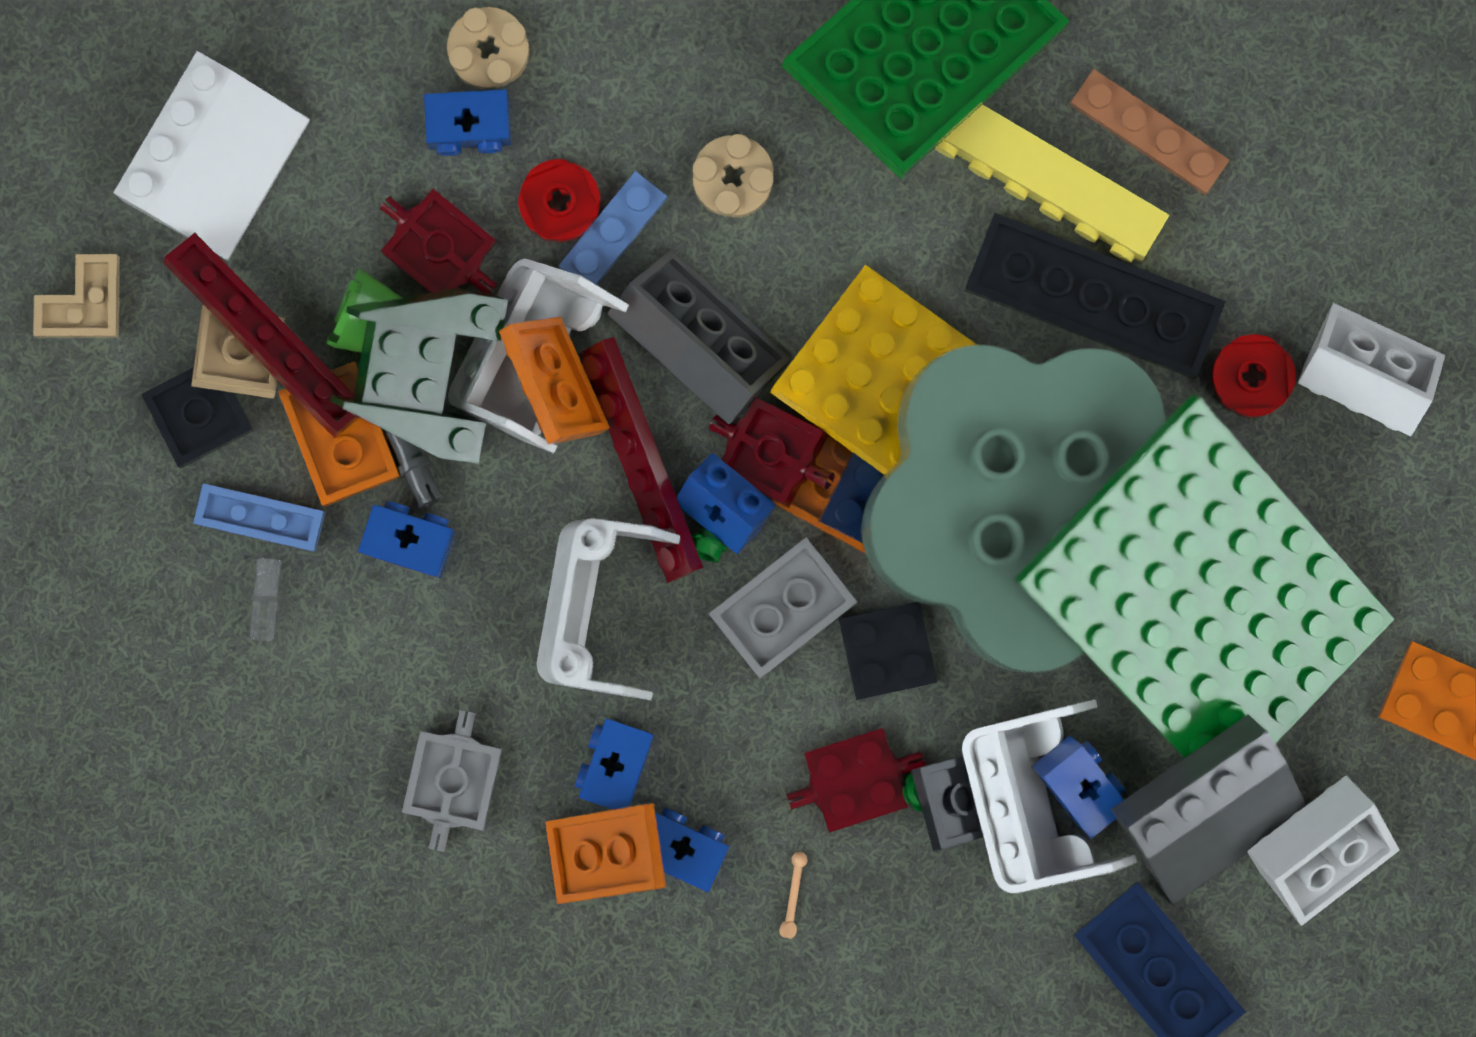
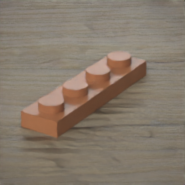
M1095 69L1092 70L1070 103L1079 112L1205 196L1230 161Z

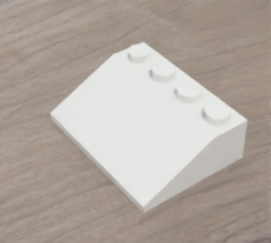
M197 51L116 187L114 194L123 202L187 238L196 233L218 256L228 261L310 120L237 73Z

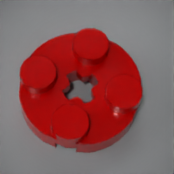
M552 159L538 164L525 177L518 196L519 211L530 231L544 241L565 243L576 240L585 234L599 216L601 197L598 185L591 173L582 166L580 167L575 163L568 162V160ZM560 190L563 196L568 194L571 196V201L566 203L567 209L561 212L557 208L551 209L548 206V203L553 200L552 193Z
M1259 334L1238 337L1221 349L1212 366L1211 384L1223 408L1241 417L1259 418L1267 416L1281 407L1292 393L1296 381L1294 362L1288 352H1285L1280 345L1275 343V340ZM1249 365H1255L1257 372L1264 373V380L1258 381L1255 388L1250 387L1249 382L1243 381L1242 373L1248 372Z

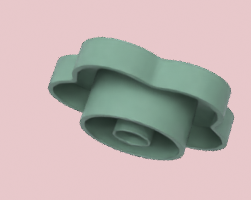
M972 345L954 349L930 361L910 381L900 403L898 436L901 457L898 463L877 483L864 510L862 539L872 568L887 586L900 595L913 601L946 608L968 646L977 655L994 666L1016 672H1043L1062 667L1074 661L1083 652L1014 578L1165 423L1164 407L1156 386L1146 372L1129 358L1103 349L1088 348L1074 350L1041 364H1033L1006 349L988 345Z

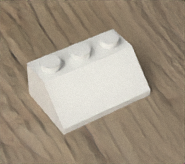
M1333 303L1304 363L1298 384L1307 387L1315 394L1324 395L1345 405L1353 412L1369 416L1383 423L1389 429L1412 436L1433 401L1445 355Z
M1344 776L1303 809L1294 813L1281 826L1260 839L1247 852L1261 875L1302 926L1400 850L1375 804L1347 776Z

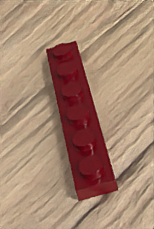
M193 233L164 257L163 264L334 438L338 437L360 418L330 401L331 395L354 398V394L196 233Z
M615 337L601 340L579 353L585 373L610 427L608 430L614 449L619 456L629 488L641 513L644 526L654 527L680 536L679 544L651 540L658 563L667 583H670L702 569L703 565Z

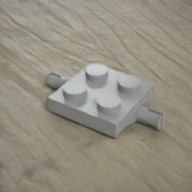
M459 710L454 734L437 735L420 731L402 813L423 817L428 822L434 824L428 849L436 850L440 834L437 851L445 852L450 828L464 826L482 831L485 830L503 749L482 745L475 739L470 738L476 713L468 712L464 728L467 711Z

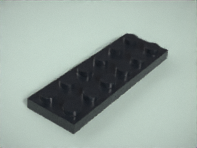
M997 213L993 215L964 290L1194 380L1198 376L1226 301Z

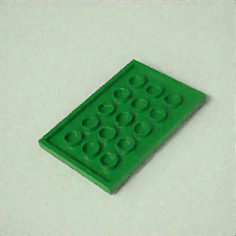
M850 0L783 60L781 67L894 174L902 179L1064 31L1069 20L1048 0Z

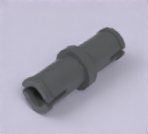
M387 432L385 437L389 441L400 464L398 472L401 477H406L418 502L419 509L427 508V503H430L432 506L441 501L443 495L440 493L428 468L431 464L428 456L422 455L419 447Z

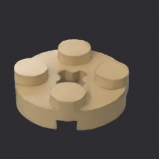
M471 8L465 12L463 17L457 20L449 33L447 51L450 64L463 82L477 89L493 90L513 82L522 74L529 59L530 48L524 27L516 17L499 8ZM488 38L495 39L494 45L500 49L497 55L490 54L488 59H483L481 57L482 51L477 48L479 42H486Z
M742 134L722 136L709 142L699 152L693 165V187L699 201L709 211L725 217H745L759 210L768 200L773 187V164L768 153L756 141L748 139ZM731 166L734 170L741 168L744 171L740 177L742 182L740 186L736 187L733 183H728L727 185L723 183L722 179L726 176L725 168Z

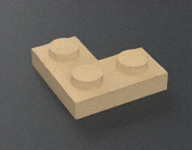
M76 254L75 295H34L33 336L36 338H119L120 256L117 254Z

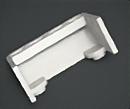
M521 259L512 266L497 296L508 300L504 327L513 323L561 317L568 334L571 329L584 331L594 326L601 316L603 305L626 312L629 304L580 275L529 259ZM475 337L450 386L448 393L449 403L521 441L554 453L557 445H548L546 439L539 436L541 431L538 426V420L528 397L522 390L521 381L511 359L505 351L502 338L501 341Z
M601 519L572 521L562 529L558 540L537 658L538 673L543 680L551 684L652 700L653 692L590 681L593 660L590 652L585 648L599 563L612 552L616 535L679 544L680 536L650 526Z
M1096 699L977 728L969 732L964 738L962 752L993 876L998 886L1006 892L1019 893L1101 875L1137 863L1135 854L1097 863L1093 847L1085 837L1078 834L1058 837L1046 785L1031 767L1039 761L1038 756L1046 755L1063 741L1064 732L1060 717L1097 708Z

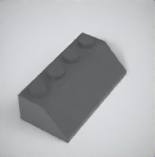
M672 249L629 283L619 297L620 300L629 304L626 312L611 308L608 312V315L623 330L636 339L654 358L659 360L728 424L732 423L754 401L755 397L757 398L792 360L790 356Z

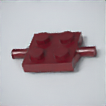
M432 189L419 205L411 208L409 211L394 200L392 196H389L385 201L397 212L393 211L384 202L382 203L380 210L398 224L394 235L380 252L429 293L440 292V290L460 288L470 282L480 292L492 294L491 290L480 281H483L492 290L496 289L498 283H495L484 274L480 268L483 259L497 244V241L436 190Z
M756 397L747 414L736 425L733 423L728 424L719 415L714 416L712 420L722 427L710 422L709 430L711 432H715L728 439L726 452L721 460L766 497L788 508L801 485L807 479L822 486L824 489H828L832 484L819 476L832 482L834 481L835 474L815 465L817 456L829 435L823 430Z
M881 728L804 753L810 772L809 787L786 793L788 801L804 796V799L789 803L791 810L815 802L816 806L823 813L828 832L830 833L908 808V804L903 797L902 774L925 766V762L922 760L910 765L907 764L908 762L923 758L921 751L897 758L889 748L884 730Z

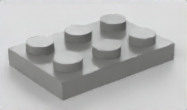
M805 537L711 611L709 616L757 677L761 679L853 607L857 600L808 538Z

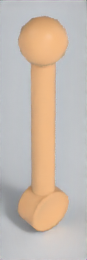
M801 851L795 852L791 858L794 871L786 920L779 928L780 935L789 939L793 938L797 932V927L794 923L802 867L808 861L806 854Z

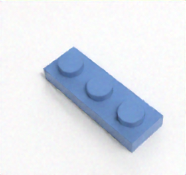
M635 171L559 264V269L580 275L593 284L598 285L668 199L667 195Z
M203 483L193 524L316 552L325 512Z

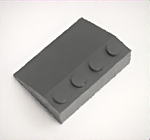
M1248 714L1113 807L1111 811L1169 902L1174 905L1246 855L1247 851L1256 845L1260 839L1281 826L1294 813L1303 809L1306 804L1287 762L1270 734Z

